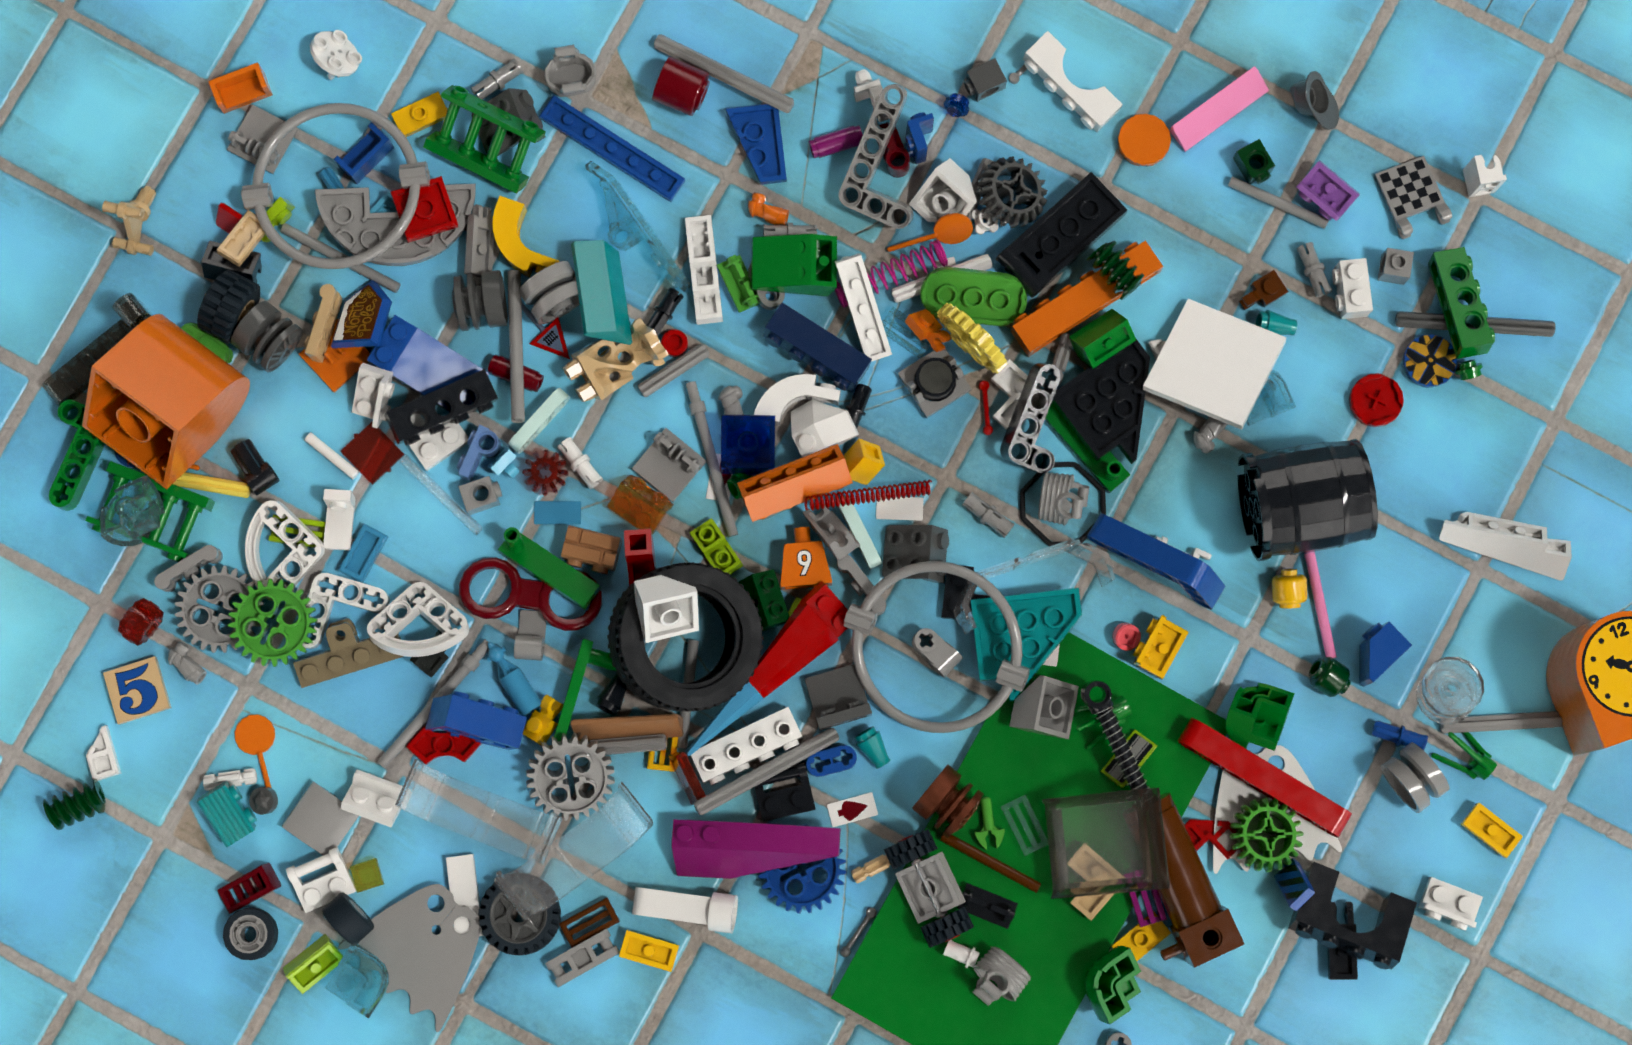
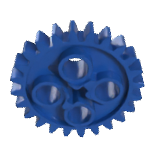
M838 857L825 859L824 862L807 868V875L804 876L801 873H797L784 881H781L780 877L799 868L798 864L789 867L787 870L778 868L765 871V873L758 875V877L767 879L762 889L771 888L772 891L767 897L771 899L777 896V906L786 902V911H790L793 905H795L796 912L799 914L803 906L806 907L808 913H812V905L815 904L819 910H822L821 901L825 900L831 904L832 900L829 895L831 893L835 895L840 894L835 886L845 884L838 878L839 875L847 874V871L840 869V865L845 864L846 860L838 859ZM818 868H824L827 871L828 876L823 883H817L814 880L813 875ZM798 879L801 881L803 889L800 894L793 895L789 891V884L793 880Z

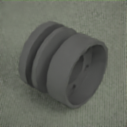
M500 270L482 272L481 285H476L473 275L468 274L466 287L462 275L454 276L452 300L454 313L461 331H469V318H472L475 330L480 329L481 317H486L490 328L508 325L505 289Z
M262 301L255 305L240 321L231 337V344L246 356L253 354L252 360L257 365L261 364V367L269 373L281 366L292 354L300 342L303 330L296 324L292 325L293 322L289 318L280 320L282 313L269 302Z

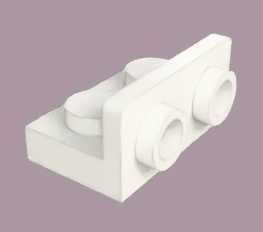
M362 363L359 367L352 413L373 419L372 427L378 428L382 421H387L384 415L387 411L391 410V406L388 405V399L392 397L395 384L391 383L393 372Z
M356 770L352 785L341 803V809L392 828L404 805L407 788L370 773Z
M1429 877L1418 908L1426 910L1424 915L1438 921L1441 920V917L1451 920V926L1466 931L1467 927L1476 928L1477 922H1475V918L1483 897Z

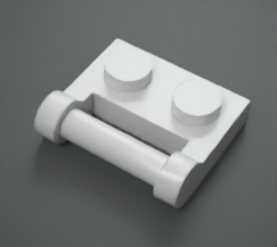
M338 847L330 849L328 854L295 867L293 865L286 868L287 876L296 891L305 913L330 903L339 893L349 895L357 890ZM332 863L337 868L304 883L300 878Z

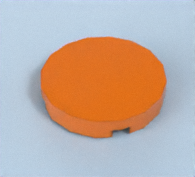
M1139 114L1126 120L1118 136L1119 151L1124 159L1136 166H1153L1162 161L1168 153L1171 143L1170 131L1166 124L1158 117L1150 114Z

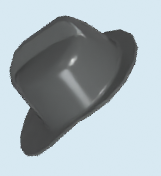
M1317 71L1310 72L1306 80L1290 87L1295 107L1299 113L1314 116L1318 123L1327 130L1334 129L1339 121L1338 105L1320 73Z

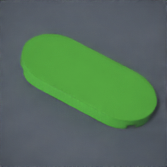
M941 267L930 272L921 286V302L937 319L939 318L936 312L944 304L951 303L969 315L976 324L1005 326L1013 323L1017 317L1022 315L1027 305V294L1018 278L1008 273Z

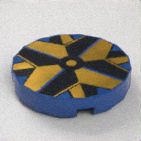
M1435 334L1422 335L1414 339L1405 349L1402 358L1408 378L1416 385L1425 388L1436 387L1446 383L1455 373L1457 367V358L1452 344L1444 337Z

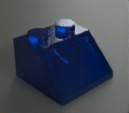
M721 415V474L745 473L759 475L774 469L775 416Z

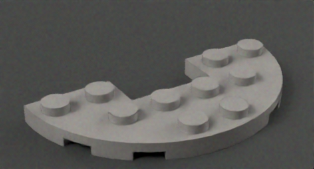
M476 184L445 185L458 222V228L407 243L403 233L392 247L369 262L386 266H407L429 260L448 249L467 226L468 216L472 214L475 203ZM369 188L315 189L319 213L326 228L342 247L354 255L367 251L380 243L400 220L397 212L370 213Z

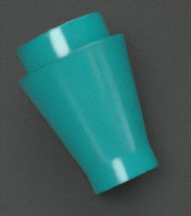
M1270 310L1260 311L1257 315L1256 326L1279 335H1295L1297 320L1287 318Z
M874 726L862 731L855 737L858 742L856 745L871 760L876 769L891 761L887 755L880 731H876Z

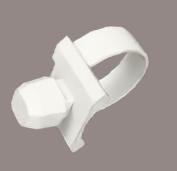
M866 69L857 71L855 75L857 86L854 87L855 101L859 102L870 98L874 109L883 90L880 79L872 81L870 73ZM880 114L877 119L879 122L888 120L889 117L886 114Z

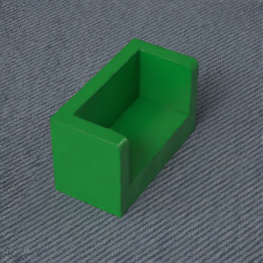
M1114 309L1107 311L1069 336L1077 357L1092 369L1136 341L1128 319Z

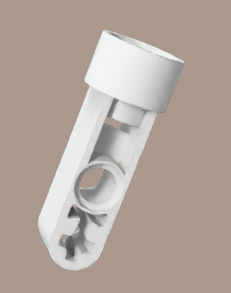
M636 887L632 914L708 925L709 931L732 934L737 918L738 896L714 892L712 897Z

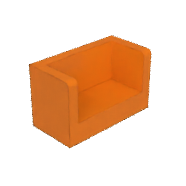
M258 62L208 81L215 101L224 114L273 95L266 75Z

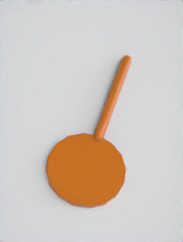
M947 214L936 221L933 228L934 233L887 248V251H895L934 238L945 244L961 243L971 236L973 231L972 221L963 214Z
M258 714L249 715L238 723L235 730V741L238 747L245 753L258 756L265 786L271 788L263 753L268 751L274 743L275 728L266 717Z

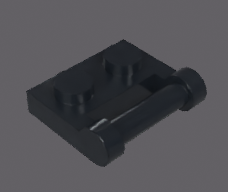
M805 762L797 763L796 767L788 768L755 786L763 822L816 810ZM800 777L802 785L768 793L764 792L763 785Z

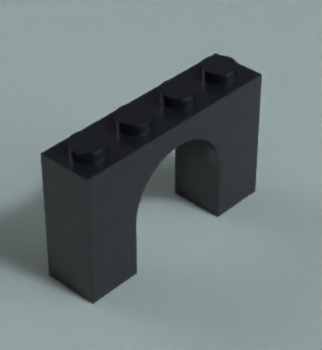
M1313 862L1305 874L1315 894L1297 911H1293L1288 928L1294 930L1300 937L1314 938L1321 941L1322 945L1328 948H1339L1346 951L1353 958H1364L1373 962L1378 968L1392 970L1400 962L1417 902L1391 892L1382 902L1374 930L1366 933L1352 932L1344 928L1336 920L1331 908V899L1339 871Z

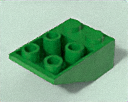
M800 234L753 237L751 290L828 297L837 288V268L835 265V261H837V236Z

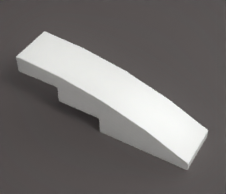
M711 215L685 218L696 323L701 325L723 322Z

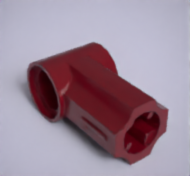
M886 122L879 126L885 129L890 123ZM895 126L883 158L889 174L900 178L909 172L910 158ZM896 158H901L905 161L902 166L898 167L891 164Z

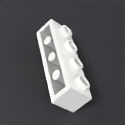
M786 707L699 748L691 757L703 783L710 782L712 786L725 780L724 774L734 770L735 774L749 769V763L758 758L761 763L774 757L773 751L783 747L787 751L800 745L798 740L803 737L789 707Z

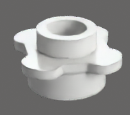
M986 208L981 211L974 209L971 212V218L975 222V232L979 235L987 231L994 233L998 230V219L992 221L993 215L991 213L984 214Z

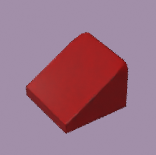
M220 203L216 225L230 233L243 215L225 203Z

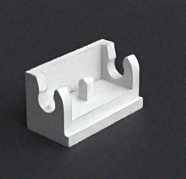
M1482 155L1474 156L1463 169L1469 198L1495 193L1507 180L1506 174L1503 175L1501 162L1496 155L1492 157L1493 169L1485 167V160Z

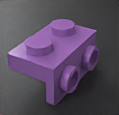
M1320 160L1296 186L1300 190L1299 196L1308 203L1312 201L1320 207L1318 211L1328 220L1333 218L1337 221L1360 195L1359 192Z

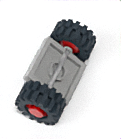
M929 829L914 836H908L898 841L899 843L884 849L893 870L913 861L911 863L912 866L895 873L918 924L934 916L939 918L920 927L929 948L954 939L974 927L965 907L947 914V910L966 901L943 852L925 860L922 858L918 859L938 849Z

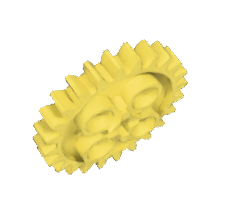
M946 303L936 312L938 314L937 317L940 319L939 321L951 333L952 340L965 353H969L978 364L985 366L987 370L990 369L996 374L1007 365V360L1004 358L1005 355L994 344L995 341L992 336L979 323L976 324L964 311L959 310L951 303Z

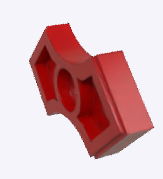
M423 727L406 747L424 764L428 765L432 760L442 756H453L465 763L482 743L459 735V738L450 736L451 732L436 733Z

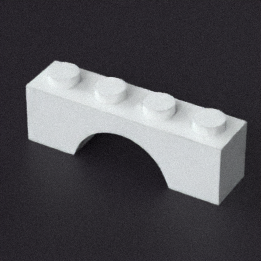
M1047 31L1025 52L1023 57L1025 67L1032 74L1035 75L1037 73L1044 80L1043 84L1050 92H1056L1062 97L1064 106L1070 111L1075 110L1081 116V122L1088 129H1094L1098 132L1119 112L1123 104L1105 86L1098 89L1085 90L1073 85L1067 79L1063 70V57L1066 48Z

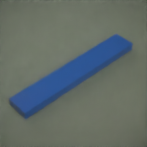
M555 95L552 96L539 115L540 119L670 202H672L685 182L684 177Z

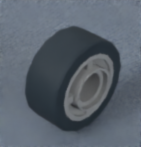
M245 908L236 911L228 918L224 926L223 940L225 946L233 956L241 960L263 958L273 950L277 943L278 928L276 921L268 912L262 909ZM250 926L254 927L257 933L255 940L252 942L248 941L245 937V931Z

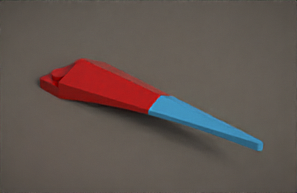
M823 581L802 598L776 638L757 662L759 665L755 668L754 675L750 676L749 682L743 686L741 691L736 693V696L731 697L724 704L715 717L686 749V756L692 755L839 640L838 637L848 629L844 627V619L848 609Z

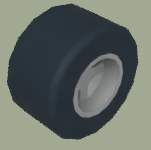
M339 893L322 909L323 915L330 925L352 945H357L374 929V924L369 916L345 893Z

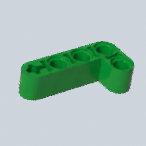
M65 400L58 407L57 412L60 420L77 429L48 495L50 502L54 506L65 511L73 510L79 504L105 446L104 442L82 427L85 405L75 400ZM77 408L78 415L76 418L69 420V411ZM90 442L91 450L87 454H82L81 448L83 444ZM79 466V476L71 479V470ZM66 482L74 485V487L71 488L69 486H66L65 484ZM62 494L68 495V499H60V496Z

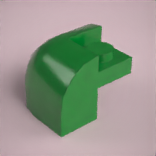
M1258 683L1256 687H1246L1244 689L1240 687L1235 693L1226 718L1225 729L1229 738L1247 749L1250 742L1275 751L1295 693L1263 683Z
M1116 946L1097 959L1086 973L1084 981L1086 995L1098 1020L1107 1024H1112L1128 1013L1131 1008L1127 1001L1141 992L1134 978L1141 970L1129 947Z

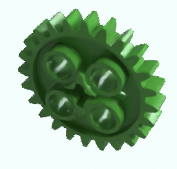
M269 579L268 585L265 587L261 581H258L257 590L247 586L249 595L246 596L239 593L243 601L241 603H232L238 610L237 612L229 613V616L235 618V622L229 623L228 627L236 628V632L232 633L230 638H239L235 648L244 646L245 649L242 652V656L245 657L252 653L251 662L253 663L260 657L262 666H266L268 661L271 660L273 667H277L279 659L285 665H288V656L298 660V650L307 652L303 644L305 642L313 644L312 639L308 635L309 633H317V630L310 627L311 624L318 622V619L310 617V614L315 612L316 608H307L306 605L310 603L311 599H301L304 593L302 589L294 593L295 584L293 583L284 588V580L280 579L278 585L275 586L273 579ZM267 597L272 598L274 601L273 609L269 612H263L260 608L261 601ZM285 601V606L276 619L280 623L278 628H271L266 643L262 645L261 640L270 627L266 623L267 619H273L277 614L280 603ZM291 609L296 610L298 620L294 624H287L284 618L285 613ZM257 621L261 625V632L259 635L252 637L248 633V626L250 623ZM281 633L285 636L286 643L282 648L276 649L272 644V639L276 634Z

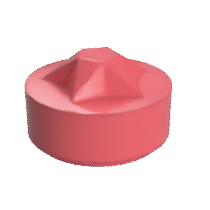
M1124 622L1115 627L1112 640L1120 649L1130 651L1138 646L1141 640V633L1133 624Z

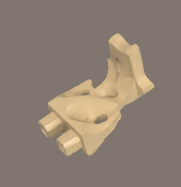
M641 318L635 319L631 324L632 344L627 345L600 339L571 355L573 360L567 363L563 370L571 381L580 375L586 381L585 384L575 389L582 402L593 398L598 400L605 399L611 393L634 379L632 372L644 362L651 361L653 366L665 364L663 358L669 355L667 350L662 346L655 330L646 326ZM603 346H608V348L605 351L598 355V350L600 348H602ZM619 353H629L631 356L630 360L624 363L620 362L618 359ZM613 372H618V379L611 381L609 375Z

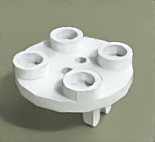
M341 30L320 32L314 36L310 43V53L314 61L323 70L328 72L327 76L330 80L334 79L335 76L338 78L350 76L355 73L362 61L361 54Z

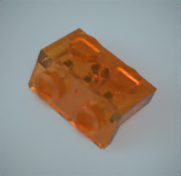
M629 475L620 483L607 505L610 510L636 528L651 529L652 535L659 527L666 513L674 506L666 495L654 491L647 486L643 479L633 475Z

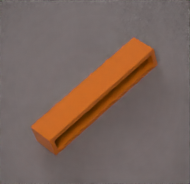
M1146 240L1140 244L1137 241L1123 250L1125 254L1120 256V259L1130 258L1127 264L1128 268L1134 265L1137 266L1134 272L1135 276L1141 273L1144 274L1140 285L1159 274L1163 268V265ZM1101 269L1095 273L1093 270H1090L1079 278L1081 282L1074 287L1071 284L1065 286L1058 291L1059 296L1052 301L1047 298L1035 307L1037 310L1032 314L1023 313L1013 321L1014 325L1012 326L1011 333L1026 355L1030 357L1061 337L1063 333L1069 332L1120 299L1124 291L1115 293L1113 289L1117 283L1108 285L1106 281L1110 275L1101 277L1099 275Z

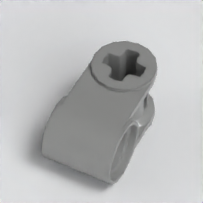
M921 629L912 638L914 650L943 678L963 659L954 647L945 642L932 629ZM919 636L923 638L929 636L931 638L929 640L931 647L928 645L921 647Z

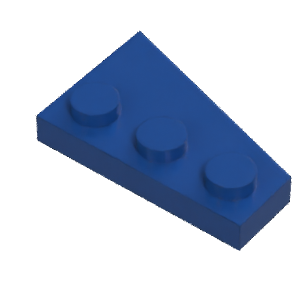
M769 104L727 108L726 113L760 184L787 182L779 109Z

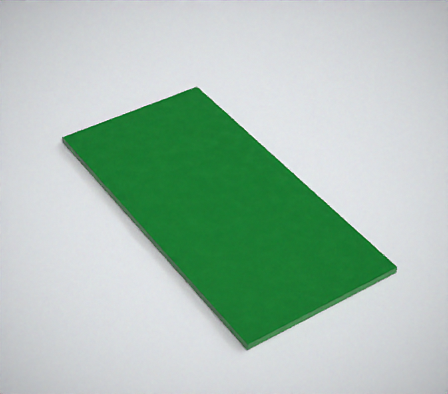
M1069 632L1060 643L1057 666L1042 665L1023 691L1042 675L1079 686L1075 707L1085 705L1081 699V689L1087 682L1093 680L1106 683L1111 689L1114 698L1121 695L1124 696L1132 711V715L1126 717L1127 722L1120 725L1122 732L1125 733V739L1134 730H1137L1157 745L1156 749L1140 768V772L1144 773L1143 778L1147 780L1146 785L1150 786L1149 791L1153 794L1160 795L1170 792L1182 818L1211 762L1187 749L1177 741L1191 718L1201 721L1226 736V719ZM1097 686L1093 687L1089 694L1093 702L1100 701L1103 695L1102 690ZM1008 697L1004 704L985 720L957 770L962 776L956 787L961 790L971 783L973 786L966 794L970 799L978 790L984 794L981 798H991L994 826L999 830L1005 829V833L997 849L995 836L991 834V831H988V835L985 838L987 850L979 844L974 834L975 832H980L983 828L981 804L979 802L978 809L970 819L952 835L1040 882L1041 885L1037 893L940 841L943 832L950 824L944 821L936 829L934 825L939 817L936 812L933 813L925 830L929 829L938 849L918 859L922 858L925 860L943 852L962 894L966 884L969 883L1018 903L1014 918L1008 929L969 914L974 927L960 934V936L951 939L970 949L975 947V951L980 952L977 961H980L992 946L998 947L1017 961L1029 973L1031 981L1028 982V985H1025V989L1022 990L1016 1001H1009L1001 996L988 1006L972 993L980 977L976 974L973 967L968 966L966 968V964L943 955L948 941L929 948L920 927L939 918L934 916L918 924L898 879L831 999L912 1045L1059 1044L1086 994L1084 981L1087 970L1097 959L1109 952L1133 908L1126 882H1124L1092 921L1070 903L1088 881L1067 863L1081 846L1086 843L1122 875L1146 868L1145 862L1128 828V824L1123 817V812L1131 808L1132 804L1136 802L1135 798L1133 799L1132 792H1130L1131 789L1127 784L1121 789L1101 772L1114 755L1111 746H1108L1110 744L1108 739L1104 738L1091 750L1086 749V746L1104 731L1102 726H1099L1100 722L1082 731L1076 730L1077 726L1097 716L1091 714L1090 710L1074 712L1068 740L1010 727L1014 701H1010ZM913 861L905 864L902 870L912 866L911 863ZM1143 874L1142 878L1145 885L1147 882L1146 874ZM1133 877L1131 880L1138 899L1141 892L1136 877ZM958 906L947 910V914L958 910ZM989 980V981H991L996 987H998L995 981Z

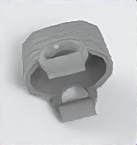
M573 44L555 48L553 59L549 61L544 70V78L554 94L560 97H570L589 92L596 83V68L593 61L586 55L581 54Z
M1046 472L1041 488L1039 520L1043 519L1044 521L1047 520L1065 526L1069 519H1081L1082 509L1087 507L1089 486L1074 482L1073 474ZM1072 488H1077L1078 495L1069 492V490Z
M992 946L988 953L984 954V957L974 965V971L980 978L972 993L988 1006L1001 996L1009 1001H1016V998L1025 989V985H1028V982L1031 981V976L1006 952ZM989 980L995 981L998 987H996V986H995L991 981H989Z

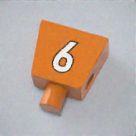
M810 527L794 528L795 543L784 544L781 590L813 588L821 581L827 586H832V577L822 541H811Z

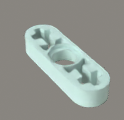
M561 388L556 389L517 431L508 445L518 454L522 453L567 404L570 396Z
M851 500L849 506L846 505V501L844 507L840 503L838 508L851 534L859 542L860 546L858 548L869 569L881 565L880 556L855 506L851 504Z

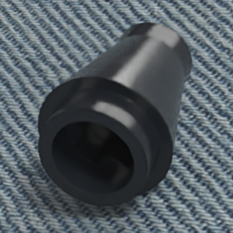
M615 673L613 679L596 697L598 699L596 706L611 715H615L617 710H621L627 689L626 684L622 683L619 675Z

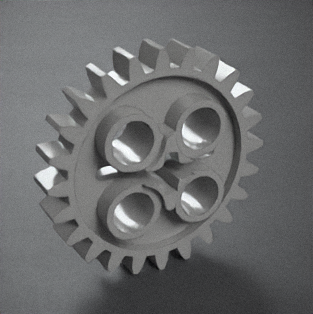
M212 566L211 574H208L205 569H201L202 577L198 578L192 574L191 577L194 583L191 585L184 582L183 584L188 590L177 593L183 598V602H175L176 606L182 608V611L175 613V616L183 618V621L177 626L179 628L187 627L183 636L193 635L192 645L202 641L201 650H205L208 645H211V651L215 653L218 646H221L223 653H227L228 645L230 644L234 650H237L238 648H235V644L239 641V638H230V635L236 632V628L226 635L220 631L222 621L229 619L235 622V618L223 613L216 617L215 610L198 604L197 599H202L215 605H220L223 602V608L237 612L236 609L231 607V598L239 593L248 596L247 586L253 588L255 582L246 584L248 575L244 574L238 578V569L236 568L231 574H228L227 566H223L221 573H218L216 566ZM212 584L217 585L219 595L215 599H208L205 595L206 588ZM201 609H205L209 615L207 622L204 624L196 623L194 618L195 613ZM252 622L248 626L250 636H255L251 629L253 626L261 627L259 622Z
M562 733V738L559 742L552 736V745L550 746L542 742L543 752L534 750V756L537 760L529 759V766L533 769L526 770V776L532 778L527 780L526 784L528 788H533L529 791L530 798L537 797L535 800L536 807L544 804L543 812L545 814L552 809L553 818L555 819L560 813H563L565 821L568 820L569 814H573L574 818L579 820L580 812L589 817L590 808L598 812L597 802L607 803L606 797L603 794H612V789L608 785L615 783L614 777L609 776L615 772L614 767L607 766L612 762L611 757H603L606 753L605 748L602 747L596 750L598 746L597 740L588 744L587 735H584L581 741H579L576 733H573L571 740H567L565 733ZM566 754L570 755L576 792L575 799H572L570 795L565 764ZM580 757H585L589 760L584 766L576 765L575 761ZM552 762L562 764L561 768L556 771L550 770L548 765ZM584 783L593 785L592 789L587 792L581 791L579 787ZM556 788H564L566 790L562 796L552 794V791Z

